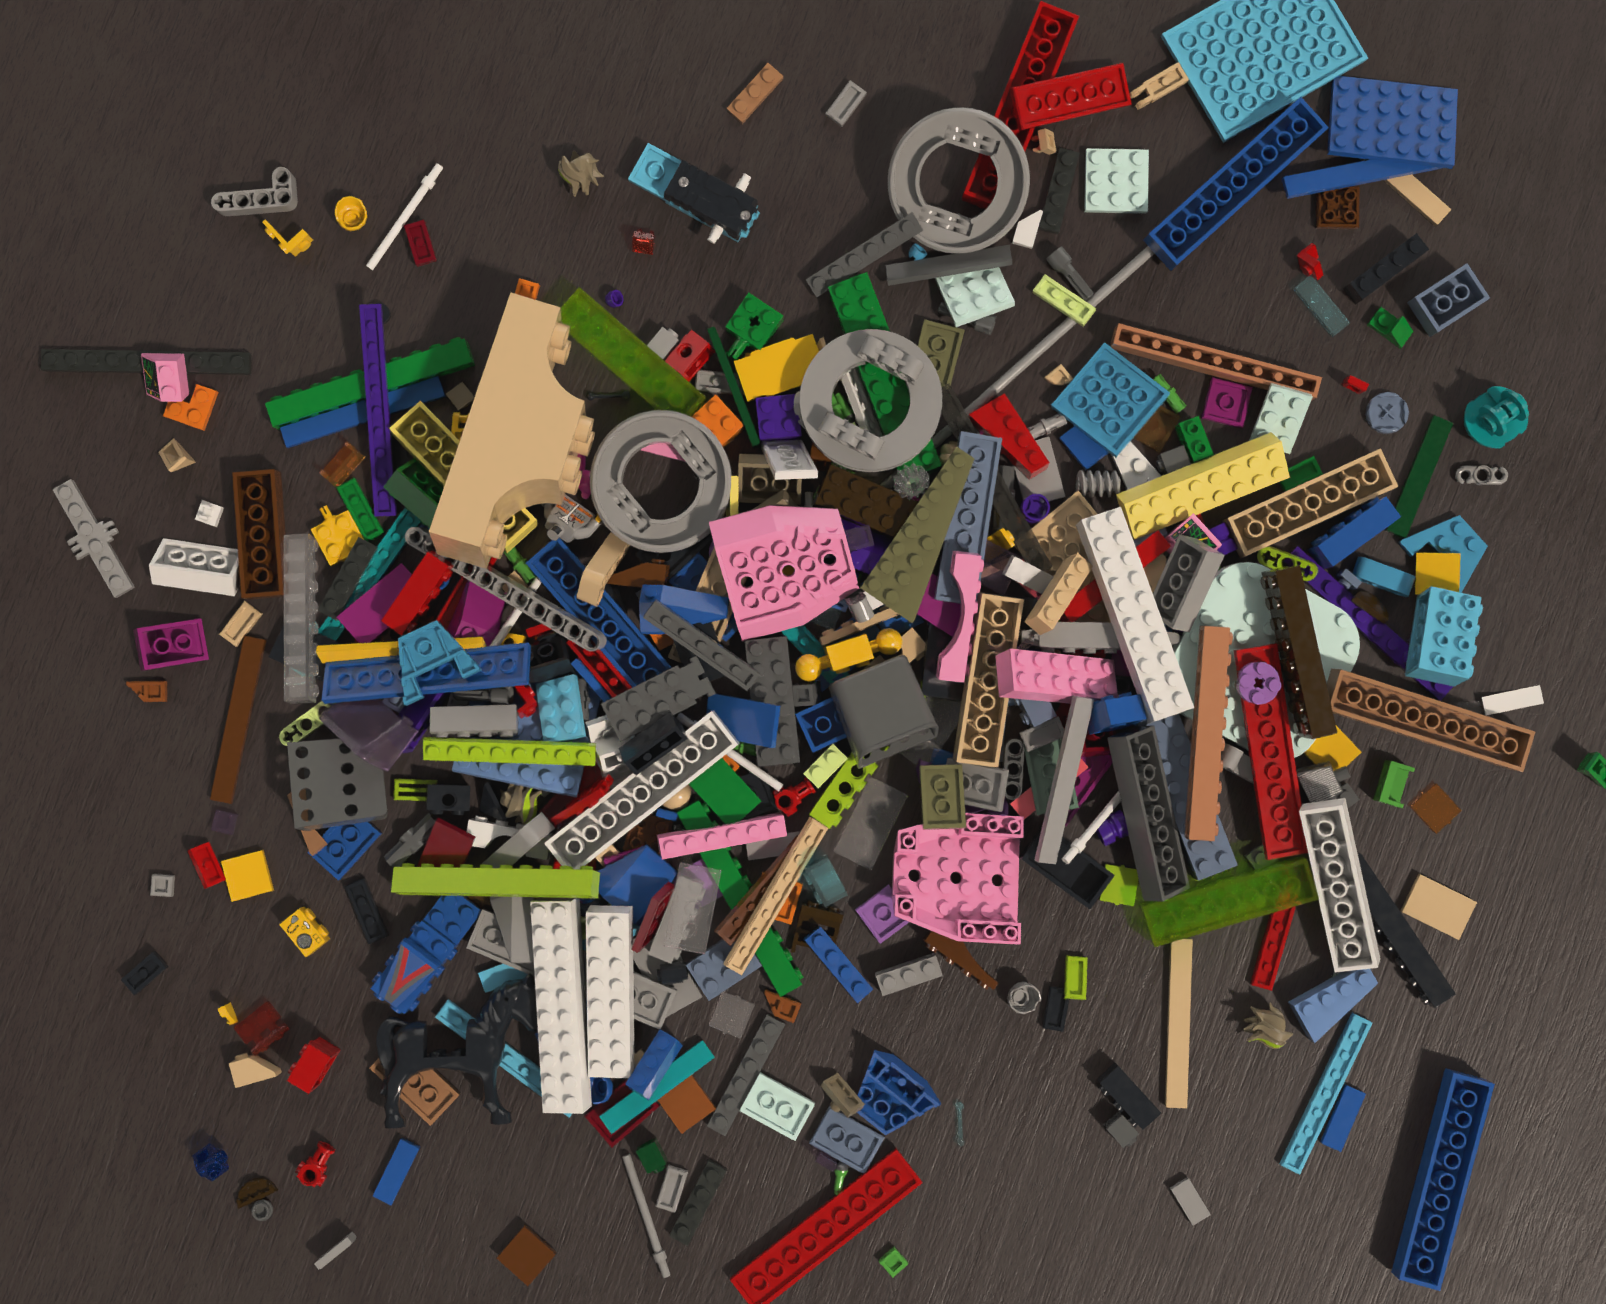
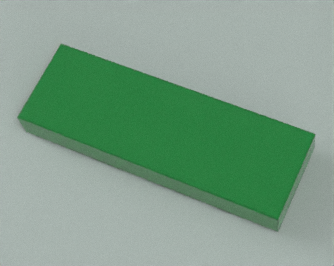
M355 477L336 487L364 540L369 542L385 533L377 516H374V511Z

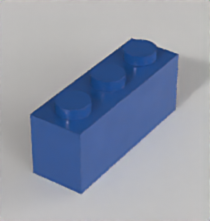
M660 1029L625 1085L649 1101L683 1045L676 1038Z

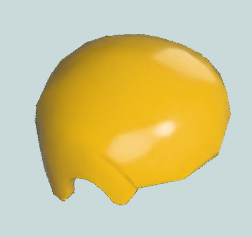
M353 196L343 197L336 204L335 217L342 228L347 231H355L366 224L367 210L360 199Z

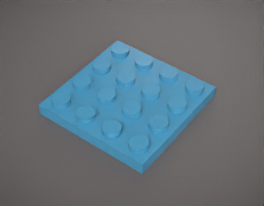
M1104 343L1052 403L1051 408L1063 415L1074 426L1117 458L1170 396V392Z

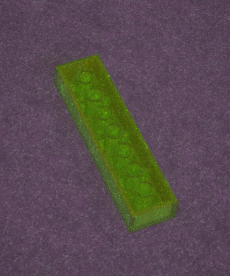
M580 287L561 307L562 323L570 326L569 336L654 410L675 411L692 417L706 403V396Z
M1299 856L1187 889L1163 902L1146 901L1139 903L1151 944L1157 947L1319 900L1307 858Z

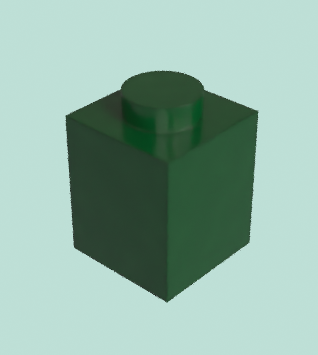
M656 1137L637 1147L636 1153L647 1174L651 1172L656 1174L665 1169L664 1165L667 1164L668 1159Z

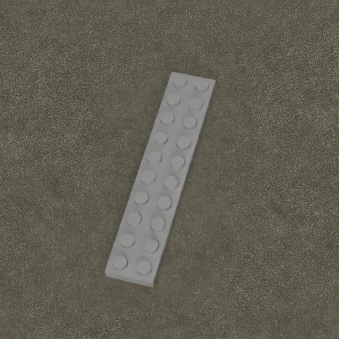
M483 908L466 948L524 973H531L535 977L534 957L533 963L511 964L495 913ZM583 950L585 998L587 999L586 951ZM634 971V1019L660 1030L677 989L663 985L661 982Z

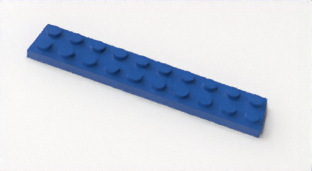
M529 643L464 649L482 669V671L465 679L462 678L454 659L416 677L423 695L529 685L531 646ZM399 655L326 662L322 701L325 704L403 697L404 693L401 684L402 667L400 666Z

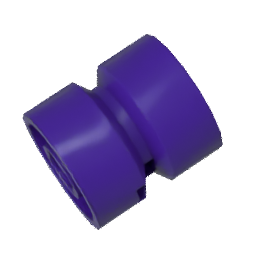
M1041 494L1029 495L1020 505V516L1028 523L1040 522L1049 513V501Z
M1226 522L1209 529L1222 544L1217 551L1226 555L1238 549L1234 538H1228L1230 530Z
M1120 809L1111 813L1109 819H1106L1096 830L1104 846L1114 843L1116 836L1118 838L1129 836L1125 816Z

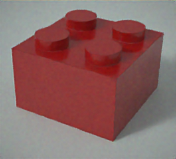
M321 1037L314 1041L310 1040L299 1052L301 1058L290 1067L288 1071L290 1076L287 1081L304 1092L311 1093L320 1086L341 1049Z

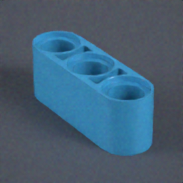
M1365 557L1357 558L1352 572L1361 582L1403 597H1409L1415 580V576Z

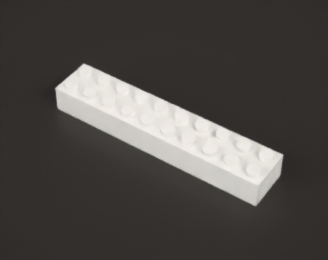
M1121 507L1081 519L1076 524L1089 563L1093 566L1094 577L1137 695L1141 694L1147 723L1150 724L1193 709L1194 705Z
M714 710L685 731L688 737L686 741L638 775L632 773L599 799V802L592 808L585 810L544 843L561 866H572L573 869L580 870V866L587 865L740 744Z
M539 897L530 901L543 1113L583 1114L592 1107L590 1077H588V1033L580 898Z

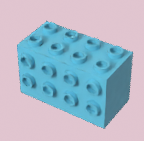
M1432 586L1417 596L1405 676L1449 686H1456L1472 676L1474 666L1471 665L1472 657L1475 656L1477 646L1474 645L1475 637L1478 636L1480 630L1478 617L1483 610L1481 597Z

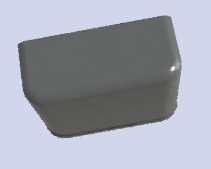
M903 654L841 678L829 685V691L858 769L936 738L938 735L939 727L934 720L911 665ZM928 729L925 735L919 734V732ZM909 737L907 742H899V740ZM889 745L886 751L880 750V748ZM870 753V756L868 758L863 759L865 755Z
M367 736L287 742L295 829L311 831L387 818L388 810L379 737ZM297 749L301 752L302 758L296 756ZM301 768H304L305 779H300L297 775ZM302 789H306L307 800H302L299 797ZM304 810L308 811V821H304L301 818Z

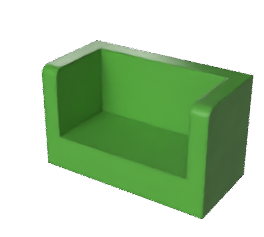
M1385 760L1373 800L1397 808H1403L1404 804H1401L1400 800L1409 772H1414L1415 768Z

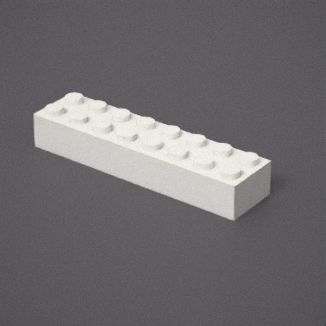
M1341 798L1302 804L1299 813L1334 971L1343 972L1378 968L1380 955L1346 799Z
M590 905L586 911L588 1077L629 1078L635 1069L633 950H631L633 946V906Z

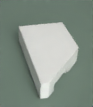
M1042 210L1018 222L1012 244L1032 249L1043 213Z

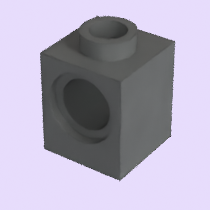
M1184 445L1158 455L1156 466L1159 472H1163V475L1191 465Z
M803 681L792 685L794 706H810L822 702L820 681Z
M1120 1111L1103 1124L1123 1148L1134 1144L1139 1135Z

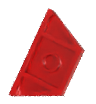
M607 774L586 787L578 794L577 798L572 799L565 805L566 808L555 814L551 820L557 825L574 814L576 816L580 815L587 809V806L589 809L592 808L610 790V786L614 781L612 776Z

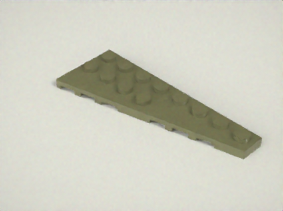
M958 447L950 455L861 586V589L911 623L915 621L974 462L972 456Z

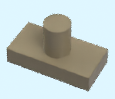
M839 1073L822 1082V1089L832 1099L830 1107L833 1111H842L848 1118L864 1107L865 1104Z

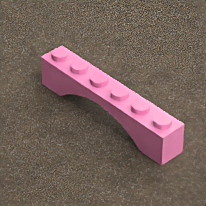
M952 552L950 573L955 579L960 593L961 616L954 637L938 655L936 677L939 680L964 682L965 677L969 674L967 657L971 656L972 653L970 636L974 635L975 631L973 614H977L978 602L975 600L976 593H979L981 589V581L978 580L979 572H982L984 567V560L981 559L982 556L978 553Z
M775 812L721 826L658 834L657 841L661 858L667 859L787 836L784 815L781 812Z

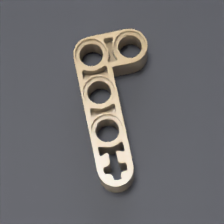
M610 532L582 574L577 599L596 607L599 605L605 585L625 557L630 547L629 544Z

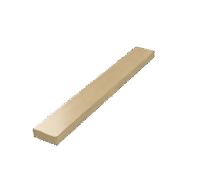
M811 817L808 818L723 965L740 975L744 973L828 830L826 826Z
M1170 938L1165 1084L1166 1108H1187L1193 939Z

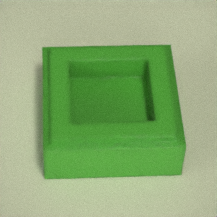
M895 1246L879 1259V1263L892 1278L909 1264Z

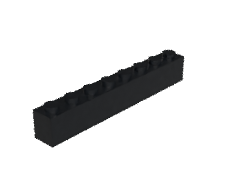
M1357 852L1375 933L1377 935L1381 934L1385 940L1383 945L1390 953L1393 952L1397 958L1395 959L1397 966L1402 971H1406L1408 974L1407 980L1413 988L1416 987L1421 993L1418 995L1420 1000L1426 1006L1429 1005L1437 1008L1456 995V993L1362 854Z

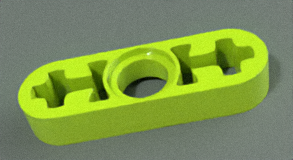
M1272 546L1261 549L1257 554L1259 563L1272 569L1283 567L1282 560L1284 558L1292 559L1293 566H1298V561L1301 562L1300 567L1302 568L1310 566L1313 574L1305 576V571L1301 570L1304 581H1310L1318 574V567L1314 562ZM1270 551V555L1272 557L1277 558L1278 554H1280L1281 557L1278 559L1277 565H1274L1276 560L1269 559L1268 561H1265V556H1263V553Z

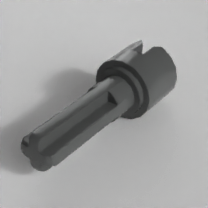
M1062 246L1046 258L1054 271L1061 272L1084 301L1093 296L1094 292L1071 265L1072 258Z
M941 302L938 312L951 317L946 304ZM991 314L968 324L973 325L975 331L991 335L997 315Z
M512 686L453 692V698L457 701L490 702L492 705H510L514 700V691Z

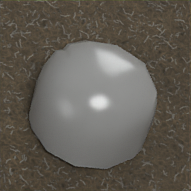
M1019 982L1011 987L1007 996V1002L1009 1007L1016 1013L1027 1014L1035 1011L1037 1004L1041 1002L1040 991L1031 983Z

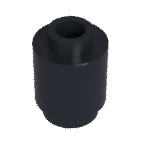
M679 961L672 962V964H660V969H657L658 982H662L663 985L683 983L684 980H688L686 963Z

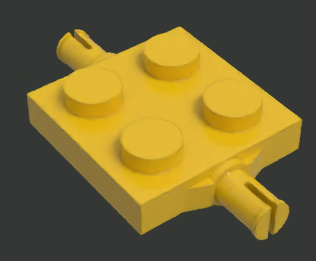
M326 505L323 506L324 509L322 507L319 509L325 520L320 525L312 528L311 531L329 565L332 567L340 562H345L358 537L364 538L349 510L332 516Z

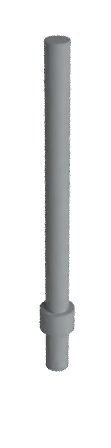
M626 1154L622 1158L654 1251L655 1263H658L662 1277H669L671 1274L666 1262L665 1250L661 1248L631 1155Z

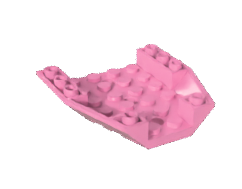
M769 505L709 522L716 554L742 641L802 626L859 589L838 509ZM833 554L836 557L834 563L826 564L823 561L825 555ZM786 565L793 566V574H783V567ZM745 576L753 579V583L748 587L741 584V579Z
M965 813V829L923 830L922 824L898 830L893 853L892 873L894 916L955 941L1021 944V923H1017L1019 842L1024 834V817ZM911 870L918 871V881L913 882L909 879L908 874ZM953 872H957L961 876V881L958 884H954L950 880V875ZM993 875L1001 876L1002 884L1000 886L993 885Z

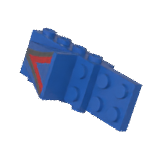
M441 896L421 922L417 921L410 929L412 934L409 938H404L397 947L399 949L395 956L392 954L384 965L387 967L383 973L379 971L373 978L372 982L374 985L371 987V990L374 991V996L381 1001L386 1000L391 1004V1009L399 1014L401 1012L405 1014L409 1010L413 1012L420 1003L418 998L421 994L425 995L433 984L430 982L435 976L438 978L444 971L445 967L443 965L447 960L451 961L457 954V946L478 919L482 909L465 896Z

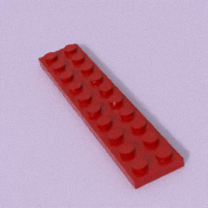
M1274 643L1234 650L1237 677L1241 668L1246 664L1265 662L1277 671L1281 682V689L1275 698L1266 704L1257 705L1241 698L1265 859L1271 860L1308 853L1299 813L1302 805L1278 646ZM1255 678L1254 680L1256 683L1254 684V687L1261 688L1263 682L1262 679Z
M895 1148L840 1193L827 1201L734 1274L730 1281L748 1304H769L923 1183L900 1151Z

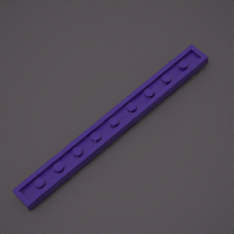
M382 304L359 305L374 516H396V498L392 497L384 488V485L394 473L392 439L389 430L391 425Z
M1296 546L1290 554L1312 561L1318 567L1317 576L1310 581L1304 582L1321 598L1345 611L1355 623L1357 630L1405 672L1409 645L1386 624L1381 623L1351 601L1353 595L1301 548ZM1285 558L1282 561L1286 566H1293V561L1290 558ZM1310 566L1306 568L1301 567V570L1305 571V576L1313 574ZM1412 678L1438 701H1441L1454 687Z

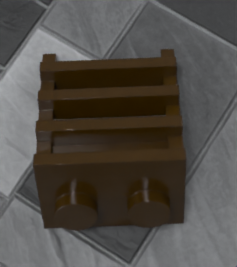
M813 901L802 902L791 952L795 953L796 945L810 948L805 941L798 940L799 933L810 934L813 931L801 928L803 920L835 928L834 935H827L836 944L840 924L844 916L840 908L828 906V908L821 907L820 903Z

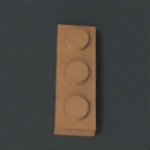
M767 63L727 107V112L743 124L783 80V75Z

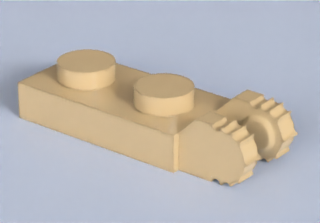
M1178 62L1143 82L1140 87L1129 93L1130 98H1135L1142 92H1146L1148 97L1140 100L1135 105L1139 110L1150 102L1153 103L1186 84L1189 79Z

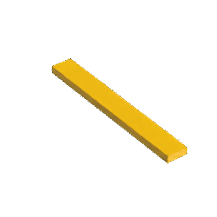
M483 637L454 638L463 649L487 647ZM398 641L318 645L316 653L321 662L326 663L399 655Z

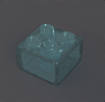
M828 855L806 865V872L803 875L808 885L813 884L816 890L813 891V894L819 904L823 903L827 907L848 895Z

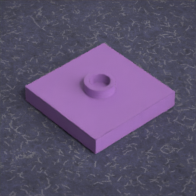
M889 884L855 909L880 944L909 923L894 916L892 888Z

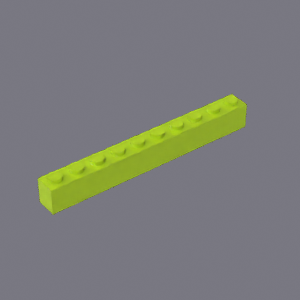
M402 863V867L393 868L391 892L399 895L598 899L600 873L593 870L591 866H580V870L573 869L572 866H560V869H553V866L540 865V869H532L533 866L520 865L519 869H513L511 865H500V868H493L492 865L482 864L480 868H473V865L460 864V868H453L454 865L441 864V867H434L433 864H421V867H415V864Z

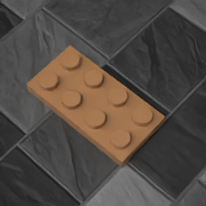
M378 1058L370 1069L383 1081V1069ZM432 1069L411 1077L405 1083L400 1098L431 1126L461 1093L436 1069Z

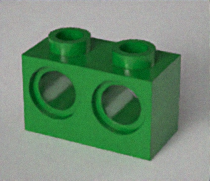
M1199 416L1183 421L1174 427L1181 446L1184 445L1191 464L1214 455Z

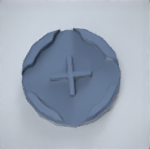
M1384 392L1370 400L1366 407L1365 415L1368 424L1373 430L1382 434L1397 432L1405 425L1408 420L1409 410L1405 400L1399 397L1398 394Z

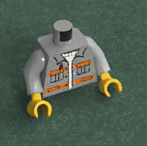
M566 494L562 505L544 503V517L547 519L545 527L549 530L547 535L551 540L556 541L560 537L565 542H571L574 539L588 538L601 525L600 522L602 520L598 513L594 519L595 514Z

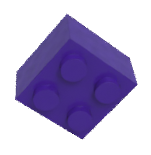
M796 394L756 398L760 443L762 441L802 439L801 425L798 422L800 418L794 412V398Z

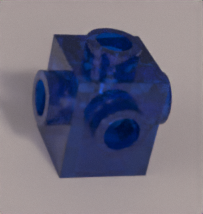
M210 1143L192 1155L197 1173L210 1181L215 1180L229 1170L226 1152L222 1149L219 1150Z

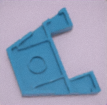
M1460 515L1398 542L1409 556H1413L1426 543L1436 553H1461L1460 593H1462L1488 547Z
M437 620L398 638L400 666L402 667L403 703L406 706L424 698L416 677L453 659L464 679L482 671L481 667Z

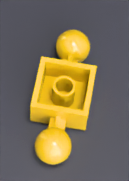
M892 628L881 630L876 639L868 641L866 634L855 636L823 647L826 656L820 658L812 654L801 656L796 662L795 670L797 675L805 681L817 679L822 670L830 668L831 671H836L837 674L850 671L849 666L856 664V667L859 668L870 664L869 660L874 659L873 653L879 651L885 655L897 653L902 647V637L897 630Z

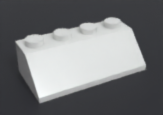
M163 538L149 564L151 581L155 585L235 596L240 586L238 549Z

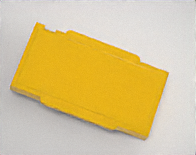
M813 334L796 340L790 338L775 343L761 350L751 352V356L734 361L747 402L759 397L773 396L801 386L809 364L819 352Z

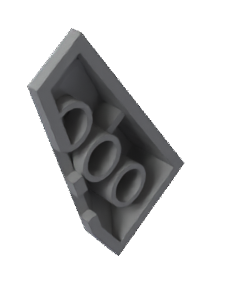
M490 897V903L494 910L511 964L533 963L530 901H533V897Z

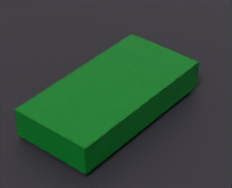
M1312 456L1288 468L1290 478L1280 481L1279 484L1283 492H1286L1323 475L1315 457Z

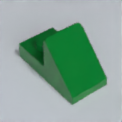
M1382 307L1378 308L1367 323V326L1400 349L1414 332L1404 316L1396 318Z
M1598 752L1588 753L1577 768V771L1589 776L1598 786L1606 789V759Z

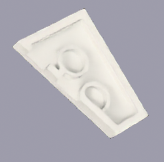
M1131 441L1117 458L1111 454L1126 490L1161 477Z

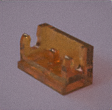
M346 441L344 447L319 473L333 486L337 487L347 479L363 461L365 456L350 442Z

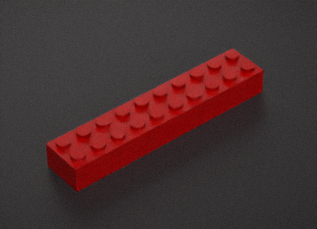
M1043 1L1039 3L994 116L1013 131L1024 151L1027 149L1035 127L1021 131L1018 130L1010 88L1055 78L1079 18L1076 14ZM979 153L962 197L963 201L986 209L992 202L998 185L997 171L991 156Z

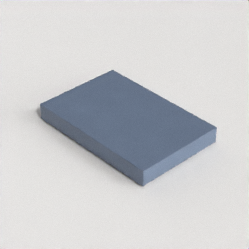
M829 1105L809 1144L864 1174L885 1136L852 1117L847 1118L841 1111H833Z

